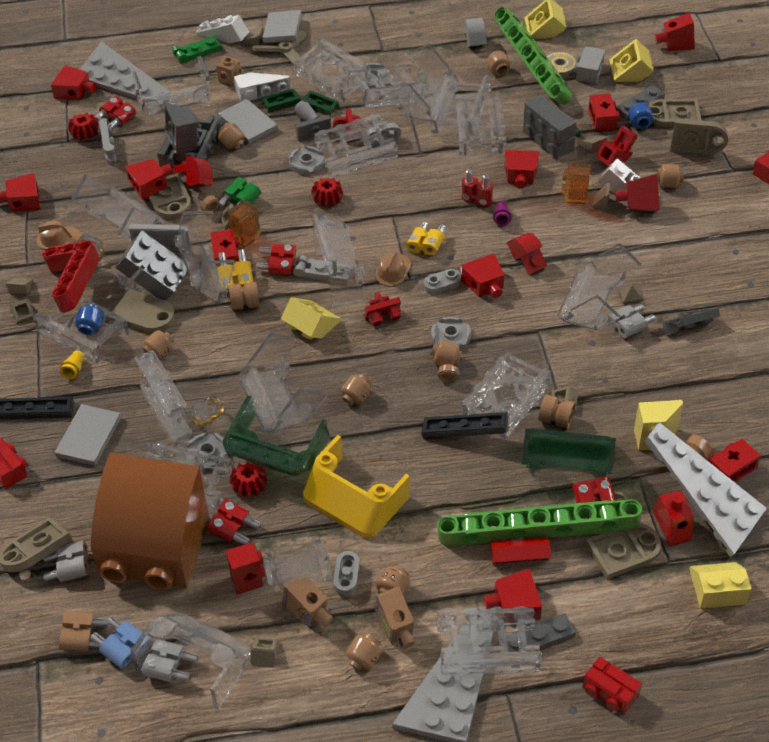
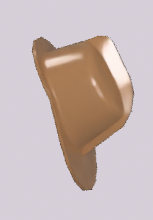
M49 221L39 226V235L36 242L40 248L47 249L53 246L80 242L82 240V233L74 227H65L58 221Z
M400 253L383 256L375 272L376 280L384 286L392 287L399 285L406 278L411 268V260L406 255Z

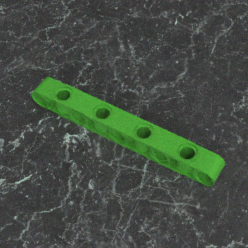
M499 7L494 14L495 20L541 87L558 103L562 105L568 104L572 98V93L563 78L517 16L505 7Z
M635 500L597 501L445 516L439 519L437 523L438 539L445 546L487 544L495 540L544 536L553 538L630 530L639 526L642 507Z

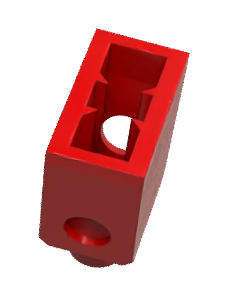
M690 13L664 22V32L654 35L656 44L665 43L668 51L695 49L694 22Z
M64 65L52 82L51 88L54 99L81 100L86 92L94 93L96 91V83L90 82L86 71Z
M505 150L504 168L507 182L515 184L519 189L524 188L526 184H533L539 167L540 151Z
M155 159L125 166L128 181L142 200L167 187L166 177L173 174L170 164L160 167Z
M35 173L9 179L5 182L6 191L0 192V203L8 202L11 211L41 209Z
M657 174L627 181L626 190L615 191L616 202L627 201L628 209L660 211Z
M494 253L461 265V281L478 297L490 294L492 298H498L502 295L504 273Z
M675 491L659 496L653 509V514L669 546L691 541L694 516L685 500V495L681 491Z
M530 569L496 580L494 594L483 596L485 610L499 608L501 618L504 621L541 619L542 604Z

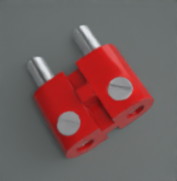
M114 96L99 108L100 113L95 118L97 121L103 117L109 121L113 119L108 126L111 125L112 129H114L116 126L122 127L137 112L131 104L123 103L121 98Z
M466 170V177L462 179V200L471 204L473 201H476L478 206L490 207L493 202V184L490 182V176L486 174L483 176V180L478 182V178L472 177V170Z
M272 244V247H259V253L271 254V256L269 257V263L257 262L256 269L268 270L269 274L293 275L296 245Z
M609 477L596 478L594 481H580L572 485L576 503L616 501Z
M225 499L220 505L218 512L214 514L209 522L207 531L229 543L235 540L245 545L249 543L250 539L239 534V529L242 528L244 523L258 529L260 522L248 516L250 511Z

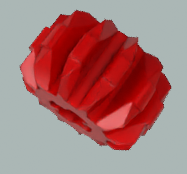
M87 112L85 114L80 113L79 115H73V118L69 119L68 130L73 139H79V141L87 140L88 138L93 139L94 135L98 134L99 124L93 114L89 115Z
M320 178L319 181L314 182L311 194L314 203H318L319 206H335V203H340L343 189L340 181H336L335 178Z
M248 460L244 465L238 463L237 468H232V475L229 478L234 493H238L240 497L247 495L249 498H251L252 494L259 496L260 491L265 490L268 481L263 466H258L256 461L250 464Z

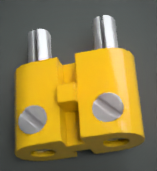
M423 222L411 234L406 243L407 250L412 253L420 254L421 251H424L425 255H435L445 239L444 231L446 226L441 224L438 230L430 229L427 232L428 223Z
M243 249L238 250L239 262H235V264L226 263L224 252H222V255L221 253L218 254L220 265L216 266L220 290H229V285L240 284L244 287L245 283L253 282L251 263L246 261Z

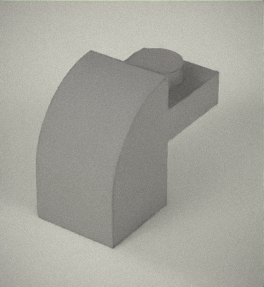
M465 19V27H462L463 34H466L467 47L487 44L483 19Z

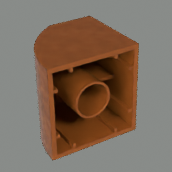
M116 453L109 454L98 488L91 532L92 554L98 573L104 579L114 583H123L127 578L141 580L157 590H169L171 586L188 587L210 522L200 466Z

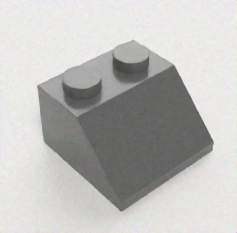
M169 102L164 103L165 132L175 153L179 154L197 150V142H199L197 128H199L198 118L194 117L189 109Z

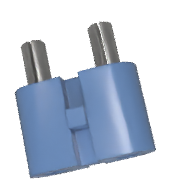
M111 616L108 618L107 623L116 629L115 634H111L105 639L97 632H94L91 635V640L100 646V653L123 669L133 660L135 654L138 655L146 647L149 637L128 621L121 623Z

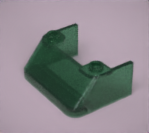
M247 395L222 443L225 452L231 456L296 476L312 469L316 457L326 448L330 436L327 421L322 419L307 450L300 453L259 440L255 432L248 430L256 416L252 396Z
M525 428L522 464H527L526 468L540 469V465L585 469L593 471L595 476L606 477V473L612 474L616 438Z

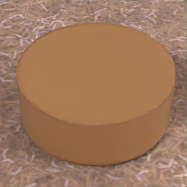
M213 195L207 196L202 201L200 208L205 214H212L217 210L219 200Z
M451 364L442 365L439 367L438 377L444 382H454L459 378V368Z

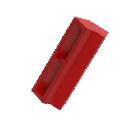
M547 536L490 541L492 564L551 559L550 542Z

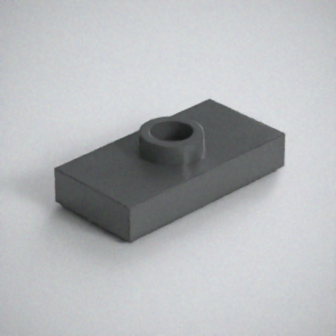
M325 115L295 124L297 140L302 141L332 132L330 116Z

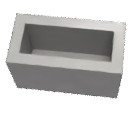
M585 46L583 53L580 52L578 63L575 64L574 73H577V81L597 83L604 64V49Z

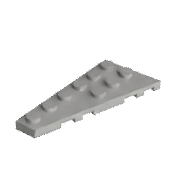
M102 41L80 68V70L88 73L90 82L96 83V87L161 108L171 97L168 89Z
M659 422L647 436L645 442L658 460L665 463L671 472L669 475L674 481L677 480L684 489L682 491L702 520L709 523L714 530L713 535L717 540L720 539L727 548L726 552L731 558L767 508Z
M480 609L473 610L393 722V729L447 742H467L498 620V613Z

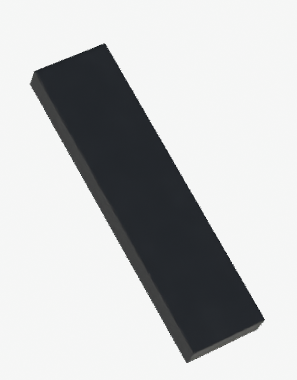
M73 397L0 399V419L71 418L74 400Z
M507 412L424 417L421 435L425 439L506 434L509 416Z

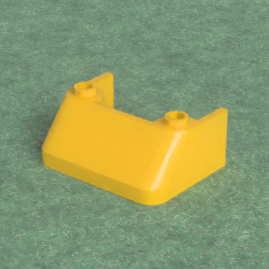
M337 435L315 459L303 490L304 502L362 538H373L409 499L410 476L405 474L394 488L385 484H376L366 492L333 472L337 468L338 463L343 459L341 436Z

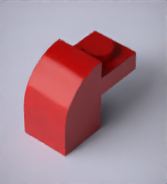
M621 126L613 142H603L596 157L607 166H610L617 158L622 163L626 162L633 154L631 148L638 135L627 127Z
M186 156V161L181 162V165L174 166L175 174L186 175L187 186L199 188L213 186L212 167L206 159Z
M527 232L507 242L514 260L521 257L528 275L548 266L540 250L543 246L533 233Z

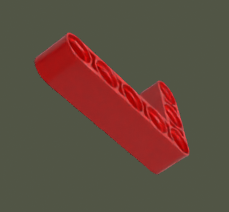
M90 240L53 246L42 252V257L50 272L63 271L51 294L62 313L69 312L77 306L100 261L99 254Z

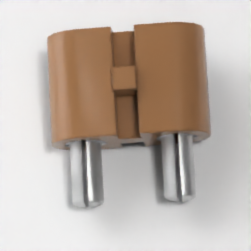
M65 610L59 639V650L89 652L90 647L100 648L97 643L91 640L93 626L108 627V618H95L93 612Z

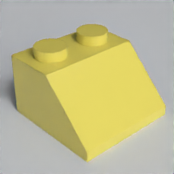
M554 0L543 1L525 17L527 30L534 39L555 38L567 28L563 9Z
M637 39L609 59L615 82H640L654 72L649 50Z
M293 297L290 298L281 317L283 321L287 322V327L296 331L300 330L302 332L301 335L310 340L313 338H323L341 321L340 317L315 302Z
M682 400L638 403L634 426L638 450H651L645 439L659 422L675 434L678 430L683 405Z
M736 562L690 566L689 569L700 609L747 604L751 593V586L744 567Z

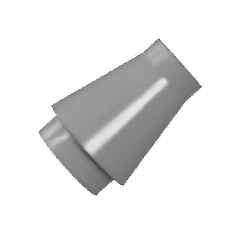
M300 101L294 108L296 116L305 121L319 117L308 102Z

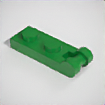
M213 36L183 47L175 46L172 49V53L180 63H186L221 51L222 46L216 37Z

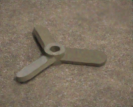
M298 30L296 41H284L279 46L256 45L253 46V51L280 52L281 55L288 58L295 68H301L304 65V61L294 48L306 38L307 33L304 30Z

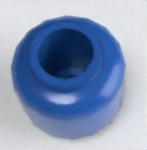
M636 103L629 109V119L634 128L645 129L653 123V112L647 103Z
M84 305L78 311L75 326L84 335L96 334L101 329L105 317L104 313L97 305Z

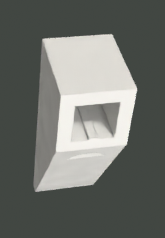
M229 15L224 19L217 18L212 22L205 21L200 24V28L196 31L197 35L207 38L215 36L218 41L228 44L242 41L249 33L240 15Z
M246 73L234 76L235 89L240 101L245 99L254 100L291 89L290 77L286 75Z
M617 158L605 170L598 181L604 186L610 183V191L615 193L617 190H626L627 181L640 177Z

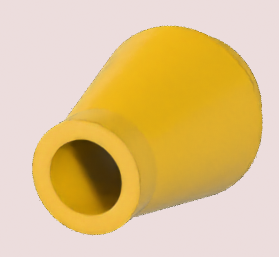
M74 351L60 365V373L64 378L74 379L79 376L84 359V354L81 351Z

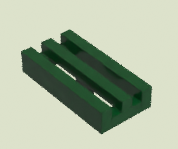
M294 88L262 97V104L268 113L297 105L300 102V97Z
M311 90L300 100L308 102L314 111L331 116V112L334 113L335 108H339V101Z

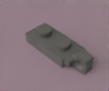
M706 308L663 321L664 333H677L680 327H683V329L695 326L696 322L700 321L702 324L712 322L714 317L720 316L719 309Z

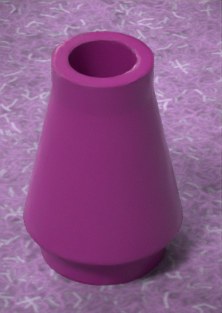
M499 201L496 203L493 221L498 226H506L511 221L512 215L507 207V203Z

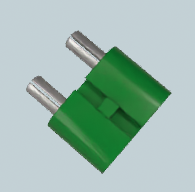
M237 177L223 192L224 197L219 201V206L223 207L228 201L234 204L237 202L238 204L234 207L237 214L242 208L247 209L262 192L255 184L247 183L245 179Z

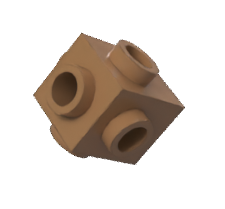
M224 56L217 63L216 71L220 83L235 86L234 76L242 75L239 59Z

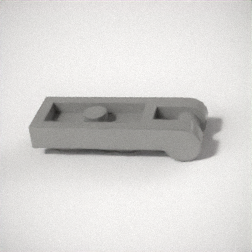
M101 119L99 122L107 164L112 165L117 162L116 155L114 154V139L110 137L113 136L112 126H108L107 119Z
M301 255L297 259V265L293 273L295 276L347 283L351 264L309 259Z

